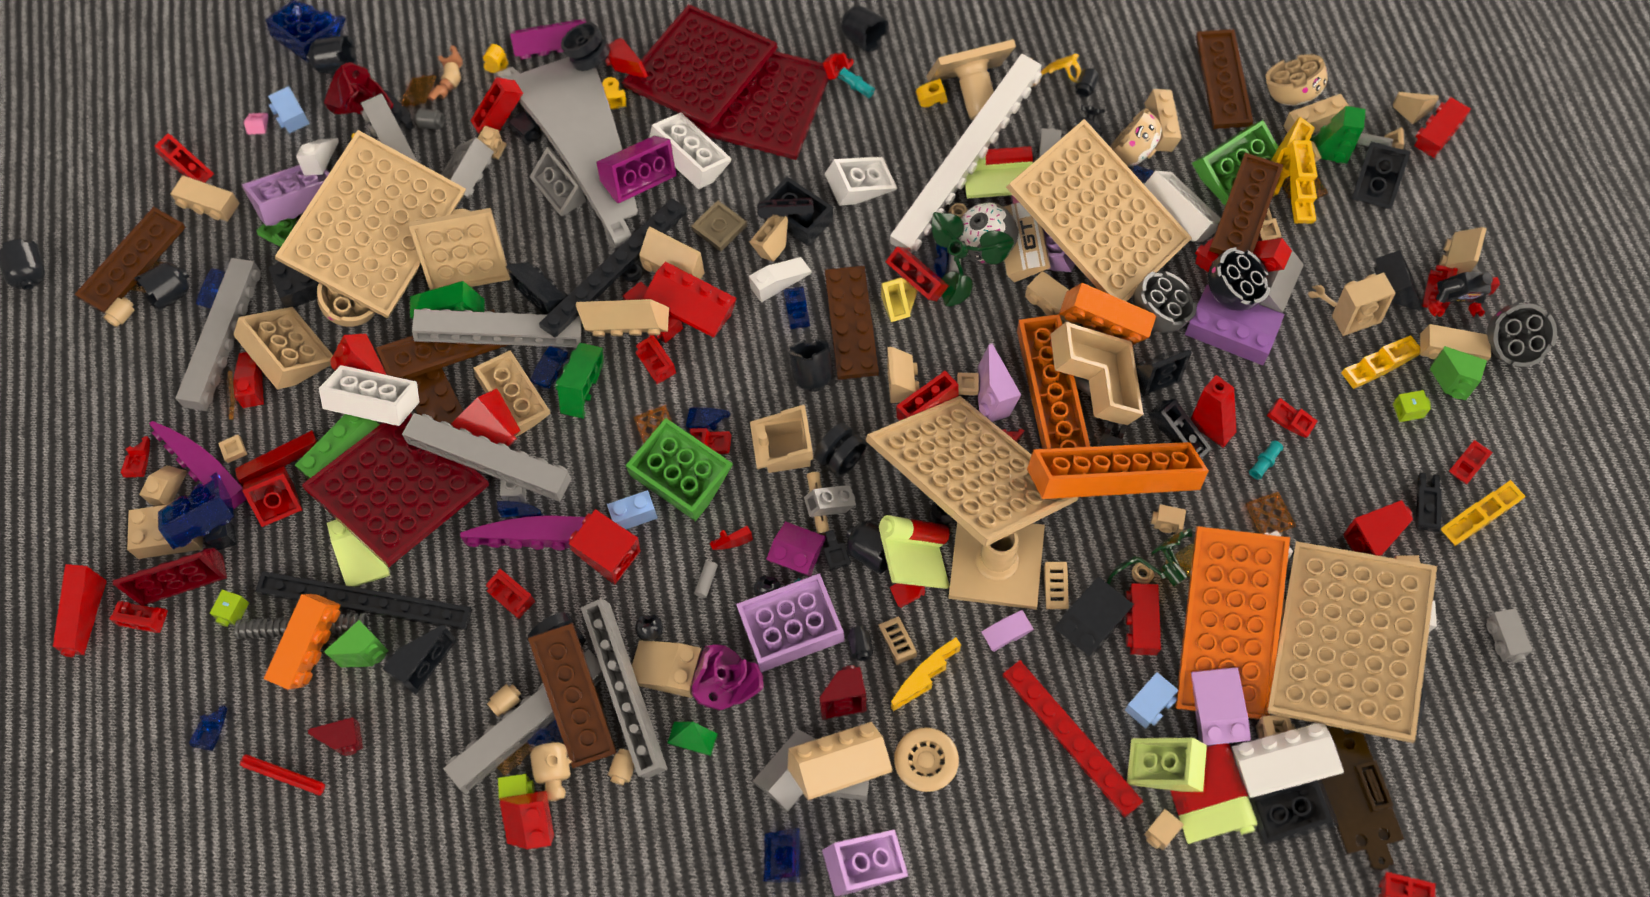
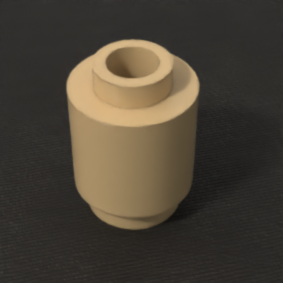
M125 297L122 299L117 298L105 311L106 315L103 318L115 327H118L120 324L123 325L135 311L133 308L134 304Z
M505 684L490 697L491 700L487 705L498 717L502 714L505 715L521 701L519 698L521 693L513 684L510 687Z
M619 749V752L615 754L608 772L611 782L618 785L630 782L635 768L630 751Z

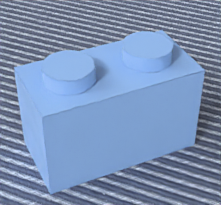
M289 86L268 96L272 102L269 104V107L274 115H279L276 118L281 128L286 127L289 134L310 124Z
M648 490L607 504L612 521L624 529L658 519Z
M1156 672L1127 705L1125 711L1144 728H1147L1150 724L1155 726L1163 717L1160 712L1165 707L1169 710L1177 701L1175 695L1179 690Z

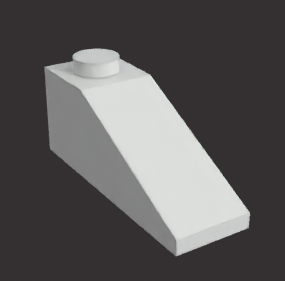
M338 138L319 139L303 144L300 147L296 157L304 176L321 175L324 173L339 142Z
M801 257L765 266L749 276L750 287L762 303L812 274V271Z

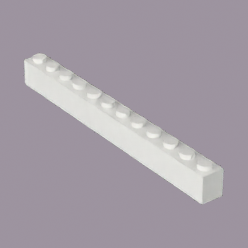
M1024 54L1020 55L890 235V243L892 245L906 248L911 253L920 248L924 235L928 236L932 231L933 213H944L945 206L953 202L957 189L961 190L967 180L965 178L969 173L972 174L975 171L978 160L986 156L990 143L994 144L999 136L998 132L1001 128H1006L1011 114H1015L1020 108L1021 100L1029 96L1031 86L1039 82L1042 76L1040 73L1041 64Z

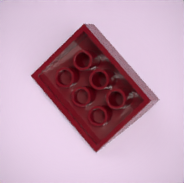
M207 548L199 553L185 555L177 560L164 562L150 569L139 570L134 574L113 580L112 582L115 587L138 604L144 606L227 579L223 555L215 548Z

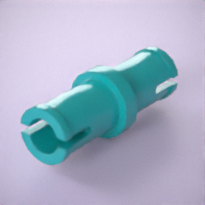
M846 68L839 72L838 78L850 85L852 90L859 91L868 99L873 95L875 88L864 82L862 77L854 75Z
M1276 440L1271 441L1267 449L1259 454L1258 461L1249 470V474L1254 479H1261L1267 469L1275 464L1276 457L1284 448L1283 445Z

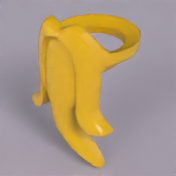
M1073 54L1058 59L1047 65L1040 73L1043 76L1048 72L1051 74L1065 67L1070 80L1077 83L1081 73L1080 65L1077 62L1079 56L1078 54ZM1071 65H1073L1076 70V78H1074L1071 75Z

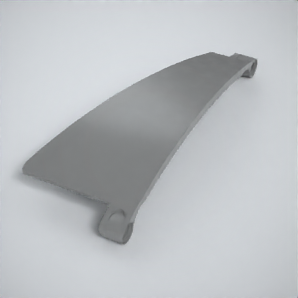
M567 57L523 73H519L513 67L495 72L494 79L498 77L517 82L523 92L519 100L520 104L535 120L577 180L603 223L610 247L612 249L620 247L632 236L624 220L637 215L638 210L634 196L621 203H616L599 179L596 162L621 151L622 147L596 67L587 71H578L570 62V58Z

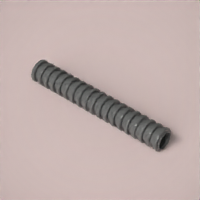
M355 613L353 616L352 614H347L346 616L345 614H340L337 621L332 623L329 631H331V634L332 632L333 634H338L339 632L344 634L358 620L368 629V618L365 613L360 615ZM279 617L278 619L271 618V620L269 618L264 620L262 618L257 620L240 619L235 623L234 633L237 639H242L243 637L244 639H249L250 637L253 639L256 637L269 638L270 636L282 637L291 618L285 617L284 619Z

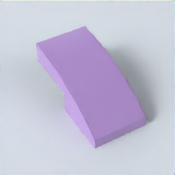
M1021 610L981 632L991 650L995 652L1011 641H1017L1033 631L1034 628L1024 611Z

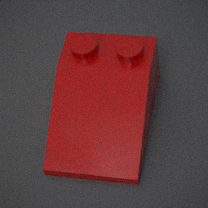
M367 334L343 335L330 360L334 371L342 365L386 375Z

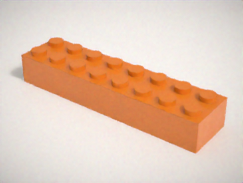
M1060 314L1021 319L1018 322L1017 328L1042 449L1090 447L1075 378L1073 375L1055 371L1050 334L1062 325Z
M1190 442L1033 449L1027 471L1042 499L1201 490L1209 471Z

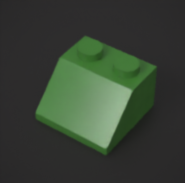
M1444 346L1431 364L1430 370L1446 394L1452 395L1456 399L1467 400L1481 382L1487 360Z
M358 620L324 652L340 667H372L375 663L381 662L389 650Z

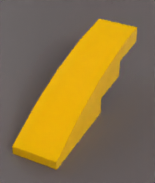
M1302 117L1297 118L1271 161L1283 165L1273 196L1279 193L1285 178L1290 176L1291 142L1293 140L1309 141L1315 129Z
M1293 140L1291 142L1290 187L1294 223L1313 224L1316 221L1313 202L1317 199L1314 180L1318 176L1311 141Z
M1410 335L1383 346L1378 352L1366 356L1359 363L1345 368L1341 374L1351 387L1355 389L1420 355V346Z
M1509 480L1496 491L1491 492L1478 503L1476 502L1444 525L1441 531L1456 546L1501 516L1526 496Z
M956 637L936 650L903 683L891 701L893 711L932 689L931 678L945 671L947 665L945 660L960 651L961 644Z

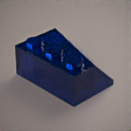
M292 0L267 17L265 21L270 36L309 63L307 53L311 43L317 38L339 36L346 22V17L341 15L337 17L331 15L329 11L324 10L322 12L314 9V6Z
M217 472L211 475L212 480L207 484L202 485L199 483L193 487L194 490L189 496H180L158 511V530L173 550L188 545L192 539L198 536L207 535L213 528L229 523L234 517L232 499Z

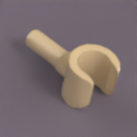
M1321 285L1312 286L1316 292H1308L1310 298L1320 297L1333 307L1337 305L1334 300L1325 294V289Z

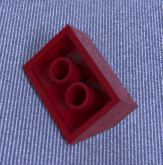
M849 665L843 667L841 671H837L819 698L822 721L867 712L866 690L861 667Z

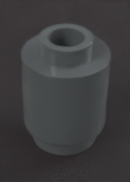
M419 109L414 115V122L418 128L438 130L444 126V114L438 110Z

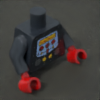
M1463 272L1437 282L1439 291L1436 297L1437 301L1429 305V312L1434 317L1436 315L1441 317L1445 313V309L1441 306L1443 303H1472L1468 307L1472 317H1475L1476 313L1479 317H1482L1485 311L1481 304L1485 302L1486 296L1491 293L1492 275L1488 272Z

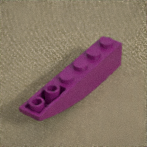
M154 421L149 423L154 429L151 433L159 442L162 440L166 442L163 446L171 455L176 453L178 457L175 460L183 468L188 467L190 469L188 474L195 482L200 480L203 483L200 485V488L208 496L212 493L215 497L212 501L220 510L224 507L230 513L246 500L242 486L204 448L166 426Z
M532 516L509 519L461 532L460 537L470 547L488 545L492 548L509 546L514 549H520L524 546L541 550L543 547L564 550L565 548H570L568 544L569 538L574 531H579L585 517Z

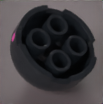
M1236 247L1230 248L1218 256L1209 268L1208 285L1211 293L1220 304L1231 310L1244 311L1255 307L1268 297L1271 287H1268L1266 278L1269 275L1267 269L1260 259L1248 250L1243 252L1237 250Z

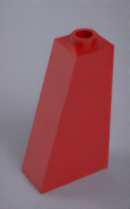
M1215 375L1203 389L1192 414L1191 421L1201 433L1222 448L1236 434L1235 394L1233 386Z
M66 564L64 569L53 647L66 657H74L75 654H85L107 580L88 566Z

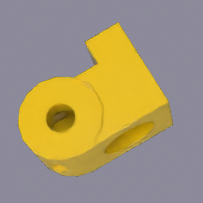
M491 44L483 56L485 61L484 69L491 73L504 70L509 64L504 50L496 44Z
M613 77L604 79L602 85L610 109L626 107L624 89L619 90L618 80Z
M940 78L926 83L916 90L921 107H930L937 102H940V104L948 102Z

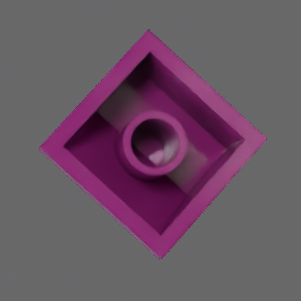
M785 521L774 538L766 560L811 577L826 536Z

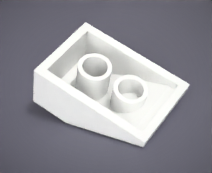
M883 157L834 159L825 172L827 181L839 206L858 204L897 189Z

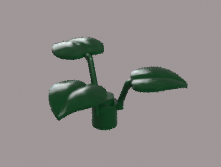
M934 212L932 216L933 237L938 245L947 248L949 254L954 256V261L959 270V274L952 271L943 276L942 280L949 287L942 294L945 306H956L965 301L973 289L972 279L969 276H963V269L959 259L964 258L968 254V250L982 251V258L985 262L993 265L999 264L1008 257L1014 246V240L1004 232L993 230L984 233L980 237L981 247L967 246L957 239L964 232L962 219L955 214Z
M1191 528L1170 536L1150 553L1153 556L1159 550L1163 552L1168 563L1161 567L1164 570L1163 572L1142 558L1134 556L1118 565L1108 577L1107 584H1110L1115 574L1129 565L1140 562L1160 575L1162 579L1166 577L1173 587L1188 576L1177 562L1173 548L1175 545H1180L1181 539L1192 537Z

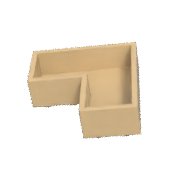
M1065 322L1050 334L1055 371L1089 380L1094 417L1129 425L1143 415L1131 341Z

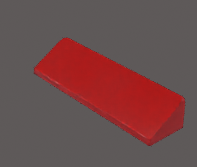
M311 430L235 468L238 481L243 486L244 482L303 457L318 442L314 431Z

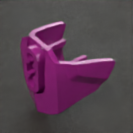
M718 644L704 647L692 682V695L699 704L721 711L733 705L744 703L763 689V675L758 664L746 662L745 659L742 660L736 652L725 645ZM710 693H712L713 701L709 699Z

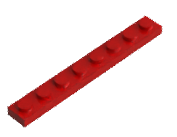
M1021 660L1003 673L1004 679L1124 818L1144 802Z

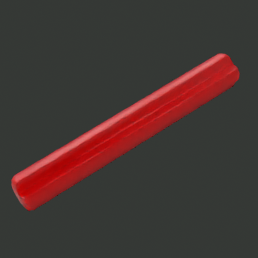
M247 754L240 761V766L317 795H321L325 789L323 782Z

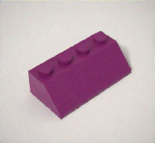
M586 18L512 31L510 36L515 57L520 56V59L531 58V54L538 53L539 56L550 54L549 51L557 50V53L564 52L561 48L563 37L573 27L586 23Z
M655 135L596 162L599 179L616 203H621L676 176L671 140Z

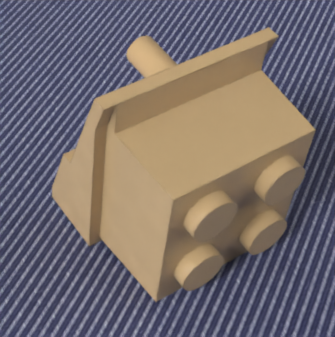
M805 405L783 410L781 413L750 422L757 469L767 467L768 473L810 467L811 460H813V451Z

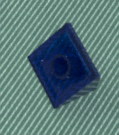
M800 828L766 833L763 882L800 883Z

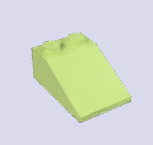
M338 520L327 523L331 543L346 586L356 587L390 576L389 568Z
M1131 738L1127 783L1132 786L1165 790L1203 792L1207 745L1194 738Z

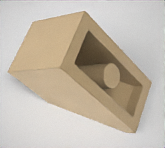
M772 215L750 240V244L761 258L774 262L786 247L788 223L786 216Z
M167 465L148 476L139 495L151 505L172 504L187 471Z

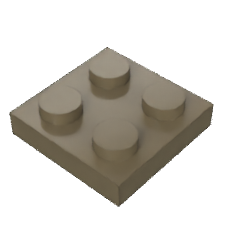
M716 201L691 228L696 234L721 252L747 227V221L720 201Z

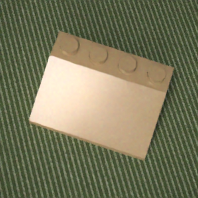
M293 307L238 317L233 336L277 390L295 386L331 365L332 353Z

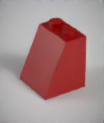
M497 388L477 397L451 423L458 430L460 428L466 429L474 436H484L492 443H503L508 447L517 440L515 436L521 431Z
M1402 500L1355 518L1343 533V536L1352 551L1382 556L1413 520L1412 512L1408 506H1405Z
M595 509L592 514L586 515L579 531L576 530L572 533L568 544L572 552L615 585L640 553L638 537Z

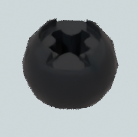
M933 502L929 510L932 520L935 523L950 524L954 519L946 512L945 515H942V508Z
M763 575L754 584V594L757 597L781 588V584L776 577Z
M642 615L636 621L635 632L642 641L657 640L662 634L663 625L661 619L656 615Z

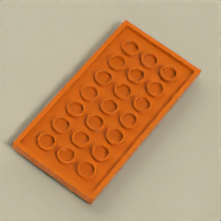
M1196 526L1176 709L1195 711L1191 672L1238 667L1248 718L1261 719L1262 716H1270V713L1267 712L1277 658L1290 537Z

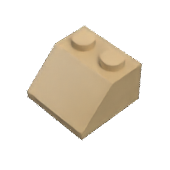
M1481 227L1455 232L1452 238L1447 239L1444 244L1443 250L1446 253L1441 257L1439 265L1458 268L1457 275L1463 272H1471L1478 263L1487 228Z
M888 347L887 369L890 402L900 403L919 390V381H915L914 375H918L917 363H913L911 354L894 347Z

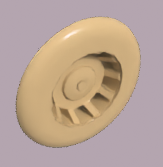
M919 728L907 733L900 740L895 750L894 764L899 777L906 785L918 791L932 792L945 787L952 781L958 769L959 756L955 744L946 734L933 728ZM930 744L936 746L935 749L931 748ZM939 750L942 752L941 756L938 754ZM909 756L913 757L912 761L908 760ZM941 760H944V765H940Z

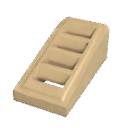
M1045 562L1046 609H1068L1067 562ZM1062 579V582H1050V580ZM1050 589H1062V592H1051ZM1051 597H1063V601H1051Z
M899 616L878 625L896 665L917 657V651ZM897 624L898 628L889 632L886 631L885 628ZM901 632L900 636L890 638L891 635ZM904 639V643L894 646L893 643ZM904 647L908 648V650L903 651L901 653L897 652V650L902 649Z

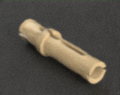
M808 473L809 492L813 489L822 488L820 473ZM827 515L814 517L817 533L826 536L825 532L830 531Z

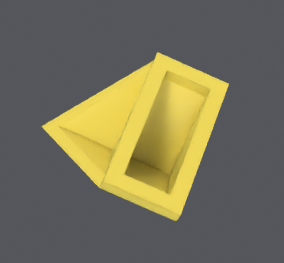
M901 277L881 283V298L891 322L911 317L910 313L918 292L916 288Z

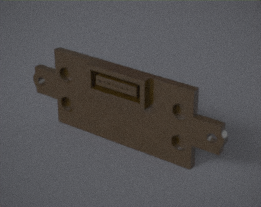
M1326 725L1332 736L1344 773L1322 778V782L1339 823L1336 827L1346 854L1365 850L1372 870H1385L1394 864L1387 844L1403 841L1404 836L1392 807L1394 805L1377 761H1374L1362 732L1345 735L1342 728L1328 727ZM1382 858L1384 860V864H1380L1378 859Z

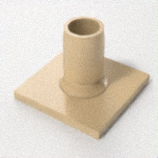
M1014 39L939 57L926 76L929 83L939 78L945 80L958 76L969 118L974 120L994 93L987 70L1001 66L1016 47Z
M491 208L475 211L456 209L453 210L451 215L409 222V229L430 290L464 281L467 285L473 287L510 280L506 269L507 262Z
M957 522L948 599L1036 610L1045 525L1032 523L985 547Z

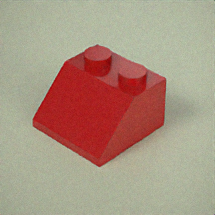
M285 466L243 484L242 491L261 527L302 511L294 483Z
M546 791L499 799L507 844L524 849L551 846L554 831Z

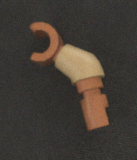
M453 45L450 47L452 54L448 58H443L442 55L438 56L444 71L441 76L442 80L439 82L440 85H436L427 96V99L434 101L437 96L444 99L448 92L456 89L460 83L461 75L459 68L462 66L463 60Z

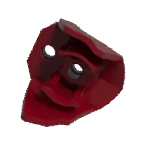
M351 62L343 64L338 68L324 101L326 108L333 114H350L352 112L361 114V111L364 110L361 103L380 94H383L390 109L394 106L381 86L371 78L368 69Z

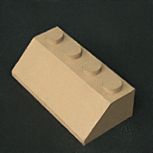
M651 299L576 302V308L584 329L593 333V336L604 337L605 333H611L612 336H623V333L641 336L642 332H648L649 335H660V332H668L669 307Z
M872 722L788 748V770L808 800L892 772L883 736Z

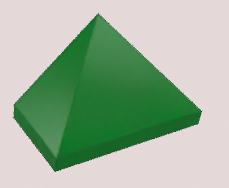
M674 722L667 744L711 756L718 734L695 722Z

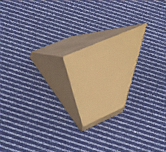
M1398 92L1393 107L1410 123L1414 124L1433 110L1438 101V96Z

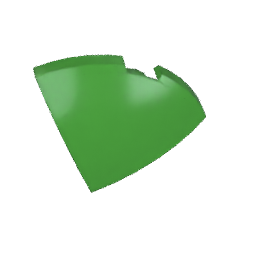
M287 218L276 225L266 226L263 224L257 229V235L275 245L282 246L296 225L295 222L297 220L296 218Z

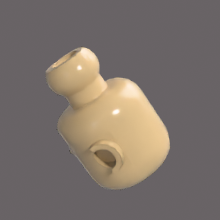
M559 742L542 744L534 747L531 751L533 777L538 784H545L544 791L547 792L548 802L564 799L566 792L562 787L561 781L570 777L569 764L572 761L568 757L566 746Z

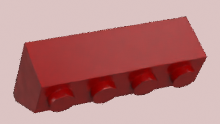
M665 261L655 273L642 300L651 299L669 307L670 316L714 338L730 318L737 298Z

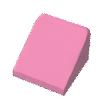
M250 113L244 120L247 134H265L269 117L268 113Z

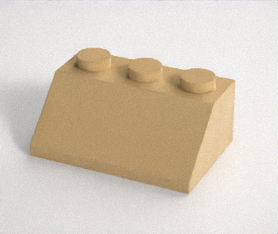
M652 227L648 228L639 254L642 267L645 270L656 273L666 261L699 279L702 278L705 272L701 252Z

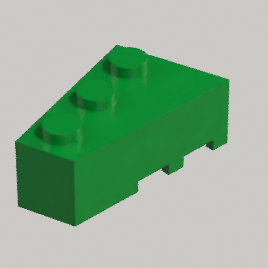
M1345 106L1331 119L1327 126L1324 125L1317 135H1313L1310 138V141L1315 143L1322 157L1320 159L1337 163H1348L1364 129L1366 109Z
M460 281L410 296V318L413 319L414 309L421 310L424 308L430 310L448 309L451 311L470 310L473 312H485V299L464 281Z
M579 342L576 350L572 351L568 364H565L561 378L557 379L555 389L558 390L560 414L584 419L586 414L584 412L585 402H590L592 397L588 393L592 384L596 385L604 363L602 347Z

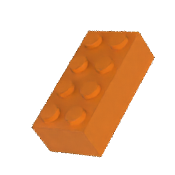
M1080 283L1066 292L1059 312L1067 321L1083 324L1085 328L1131 341L1132 345L1150 337L1156 319L1154 313L1084 283Z
M301 594L264 679L288 690L307 685L312 678L311 670L314 664H317L321 658L322 652L320 650L323 644L330 638L331 631L329 630L332 623H335L340 615L339 608L341 605L317 594Z

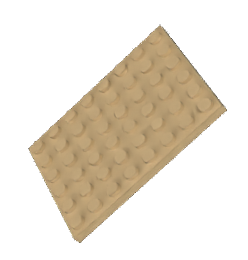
M1085 119L1006 187L1098 290L1126 302L1134 295L1139 283L1149 273L1153 271L1157 273L1192 239Z
M358 130L275 255V260L389 318L421 266L409 229V222L451 215L465 194L466 188Z
M961 396L867 434L866 442L985 547L1076 502L1079 498L1042 499L1027 471L1032 454Z
M1296 541L1267 713L1414 743L1437 566Z

